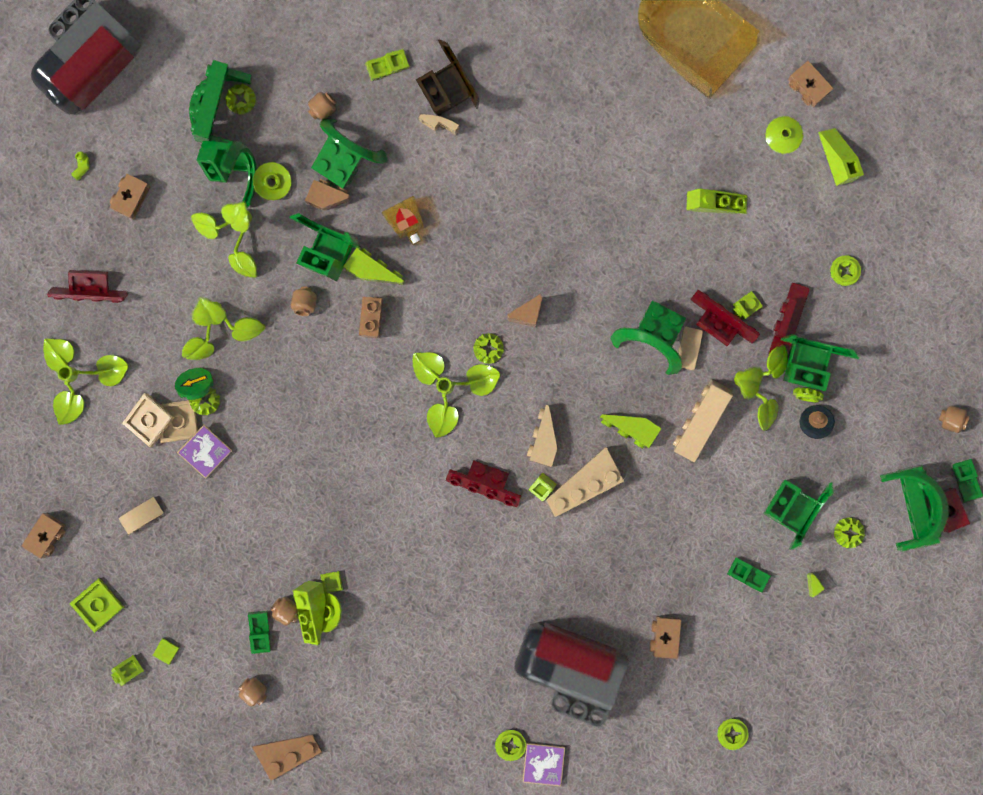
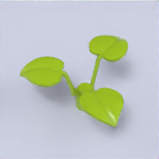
M245 202L223 206L221 213L226 222L221 225H216L215 218L207 213L199 212L191 216L197 231L208 239L216 238L219 234L217 229H221L228 224H231L235 231L241 232L234 248V254L228 256L229 263L237 273L243 276L258 277L254 259L245 252H238L243 235L249 229V223L253 219L251 213L247 211Z
M200 297L192 313V319L194 323L200 326H207L206 338L203 340L200 337H194L187 341L182 349V357L190 360H200L208 358L213 354L214 345L208 342L211 324L218 325L225 320L229 328L233 330L232 337L238 341H248L257 337L264 331L266 325L255 318L244 317L237 320L233 326L219 302H213Z
M44 339L43 351L46 364L51 370L57 372L58 378L65 381L64 384L71 391V393L62 391L54 398L53 410L59 425L75 421L84 410L85 403L83 397L74 395L75 391L70 382H74L78 378L79 374H99V381L103 385L111 387L119 384L128 370L127 362L114 355L101 357L96 363L98 371L77 370L68 365L73 360L75 354L71 343L62 339Z
M784 345L778 346L770 352L767 359V368L769 369L767 372H763L760 367L755 366L746 371H738L734 378L735 385L740 386L746 398L751 399L758 396L763 400L764 403L759 406L757 414L759 425L763 431L768 430L776 420L778 403L775 399L767 400L758 391L763 376L772 374V377L777 379L786 370L788 354Z
M415 352L413 354V369L417 379L426 385L433 384L437 379L436 388L442 393L444 406L442 404H435L427 412V423L436 438L450 433L458 423V411L454 407H448L446 397L447 394L453 392L454 386L470 385V390L475 395L485 396L494 390L500 378V372L488 365H475L466 373L469 381L452 382L448 378L439 377L444 372L445 365L443 359L438 354L431 352Z

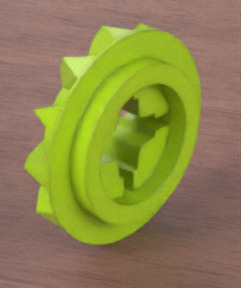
M234 84L231 89H228L225 96L226 105L236 114H246L256 104L254 91L250 86L244 84ZM234 94L239 96H242V94H244L243 98L247 103L241 101L239 103H236L237 98Z
M840 256L833 261L830 267L831 277L835 283L842 286L852 285L861 275L860 264L851 256ZM850 264L848 269L850 275L845 274L841 277L842 270L840 267L845 268Z
M487 333L482 334L476 339L473 351L480 362L492 364L502 357L504 346L498 336ZM491 340V347L497 350L490 351L487 357L486 350L480 347L487 346V343Z
M211 387L209 393L203 396L210 395L208 399L209 404L205 402L199 405L202 398L189 400L192 410L200 415L214 413L220 405V396L215 393L216 389Z
M804 387L793 389V395L802 401L818 403L824 398V394L814 389Z
M849 517L841 519L836 524L834 537L839 545L845 548H855L863 542L865 531L864 526L859 520ZM849 527H851L852 531L858 534L851 535V538H848V535L842 533V531H848Z
M730 718L723 721L718 727L717 737L723 747L729 750H737L746 744L748 729L739 719ZM731 726L735 732L741 733L735 735L734 742L730 736L725 735L730 733Z
M505 730L497 737L495 749L502 759L515 761L523 756L526 750V741L523 735L516 730ZM513 737V743L518 747L512 748L510 753H508V746L502 743H509Z

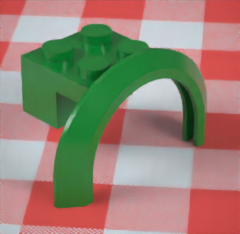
M336 119L322 120L319 125L328 135V138L311 168L342 189L349 186L358 171L357 166L362 158L379 164L388 162L384 150L373 151L364 148L341 134L333 125V123L337 122Z
M203 140L196 161L209 181L227 183L232 170L248 172L247 188L242 201L245 202L248 208L255 192L253 176L257 168L253 153L241 141L224 143L216 140Z
M302 214L291 215L290 219L318 232L312 248L303 246L296 264L329 279L338 281L352 247L361 248L357 239L349 233L345 232V235L322 226Z
M652 300L639 323L638 329L619 328L613 332L610 339L617 349L622 342L628 340L643 342L654 347L668 360L669 367L665 373L667 375L677 374L681 370L683 362L678 352L673 348V345L686 317Z
M791 334L781 338L782 341L793 344L783 379L786 382L826 391L831 374L826 372L831 353L859 359V356L851 349L828 345Z
M787 480L782 481L763 514L796 534L789 546V550L802 546L803 538L825 502L833 494L832 482L828 483L818 499L815 500L801 492L802 489Z

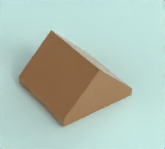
M539 294L507 314L508 321L535 327L542 296Z

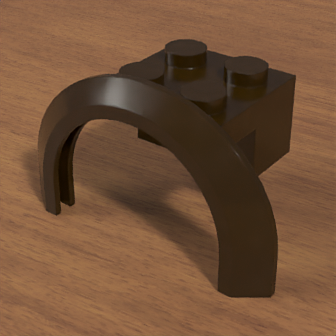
M438 39L437 41L451 64L435 73L431 70L416 79L432 110L437 116H440L469 98L475 108L478 109L479 97L449 44Z

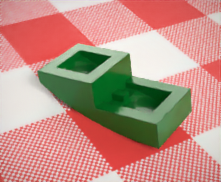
M972 459L953 464V471L963 503L982 498L983 494L977 481L978 475Z
M735 558L727 575L763 593L771 577L738 558Z
M268 611L249 612L251 654L271 652Z

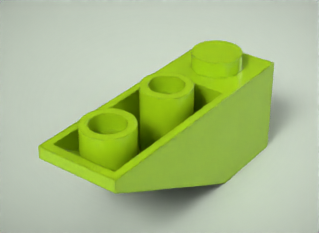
M835 128L818 132L836 186L851 183L864 175L858 156Z
M702 188L687 191L686 210L747 214V195Z
M356 248L343 266L360 280L400 285L405 283L400 273L395 270L391 272L386 269L388 265L380 259L377 261L371 258L372 254L364 248L361 251Z
M604 414L599 417L603 418L601 423L611 429L613 425L619 429L617 433L627 439L628 436H631L635 440L634 444L641 449L644 447L650 448L662 429L646 418Z
M306 581L295 588L293 594L296 608L298 609L304 643L319 645L326 604L323 583Z

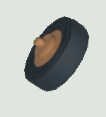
M812 405L803 411L799 423L801 430L808 437L823 439L833 431L835 419L832 412L826 407Z

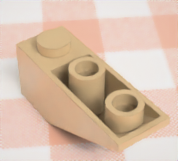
M546 405L545 409H540L538 419L541 420L540 427L535 426L532 437L536 438L534 446H529L527 456H530L529 461L552 467L557 444L549 405Z

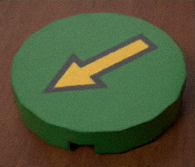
M204 368L189 369L177 377L175 390L181 398L184 397L187 400L200 399L207 395L209 389L213 387V377Z

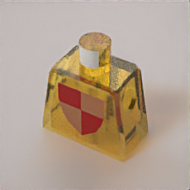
M414 196L381 212L400 240L408 236L412 245L422 241L418 230L424 228Z

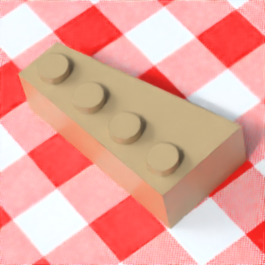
M712 379L704 387L700 401L696 402L693 406L691 418H687L682 426L684 431L681 436L677 435L673 442L675 446L674 452L692 462L696 461L733 396L731 389Z
M604 447L546 499L554 517L624 482L607 448Z

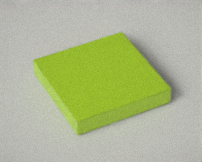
M100 578L69 603L94 633L124 608L123 604Z

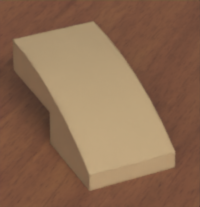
M427 114L419 116V122L434 131L437 130L439 125L455 135L459 130L457 123L446 118Z
M684 326L678 354L683 362L682 368L694 371L702 339V330Z
M152 497L121 516L119 521L129 535L161 516L163 511L155 498Z

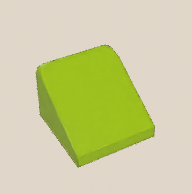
M542 472L528 490L543 502L557 484Z
M808 573L809 596L815 597L824 590V586L813 573Z

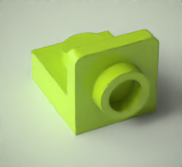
M751 291L733 304L735 307L733 312L739 318L742 317L745 320L763 307V305Z
M132 655L111 670V677L116 684L119 683L123 686L144 670L135 656Z

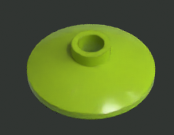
M777 117L767 126L765 133L766 141L770 148L778 153H791L798 149L803 141L802 127L791 117ZM787 131L789 136H783L782 132Z
M268 162L261 165L255 171L253 185L256 192L262 198L275 201L283 198L289 192L291 176L288 170L281 164ZM269 179L274 180L275 184L273 186L268 184Z
M325 593L326 604L322 632H330L338 626L342 609L336 596Z

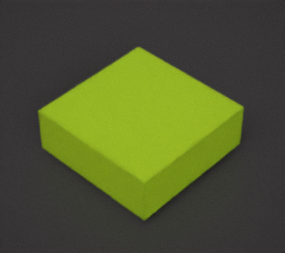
M340 571L321 574L324 593L343 590Z
M162 638L153 656L170 665L180 647Z

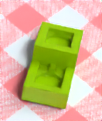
M403 49L386 53L383 57L372 59L365 63L371 81L409 68Z

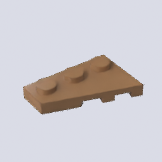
M313 734L252 746L270 781L322 752Z

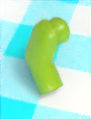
M82 151L76 153L75 159H77L78 167L71 173L77 181L90 168L89 157Z

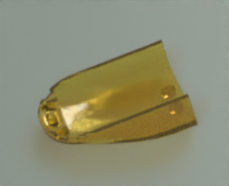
M641 0L639 5L638 23L645 40L680 76L709 99L757 47L760 41V31L720 0Z

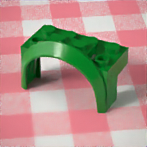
M213 60L212 65L208 64L207 78L203 81L201 80V83L196 86L190 99L189 117L192 125L191 132L195 141L200 143L203 140H216L224 143L234 142L211 135L225 81L251 84L252 76L248 73L230 69L226 63Z
M913 466L881 474V482L900 479L914 537L912 540L896 543L897 551H906L940 543L939 538H941V533L945 528L948 518V503L941 486L932 477L927 475L926 470H923L922 466ZM927 496L930 501L931 511L929 507H926L925 500Z

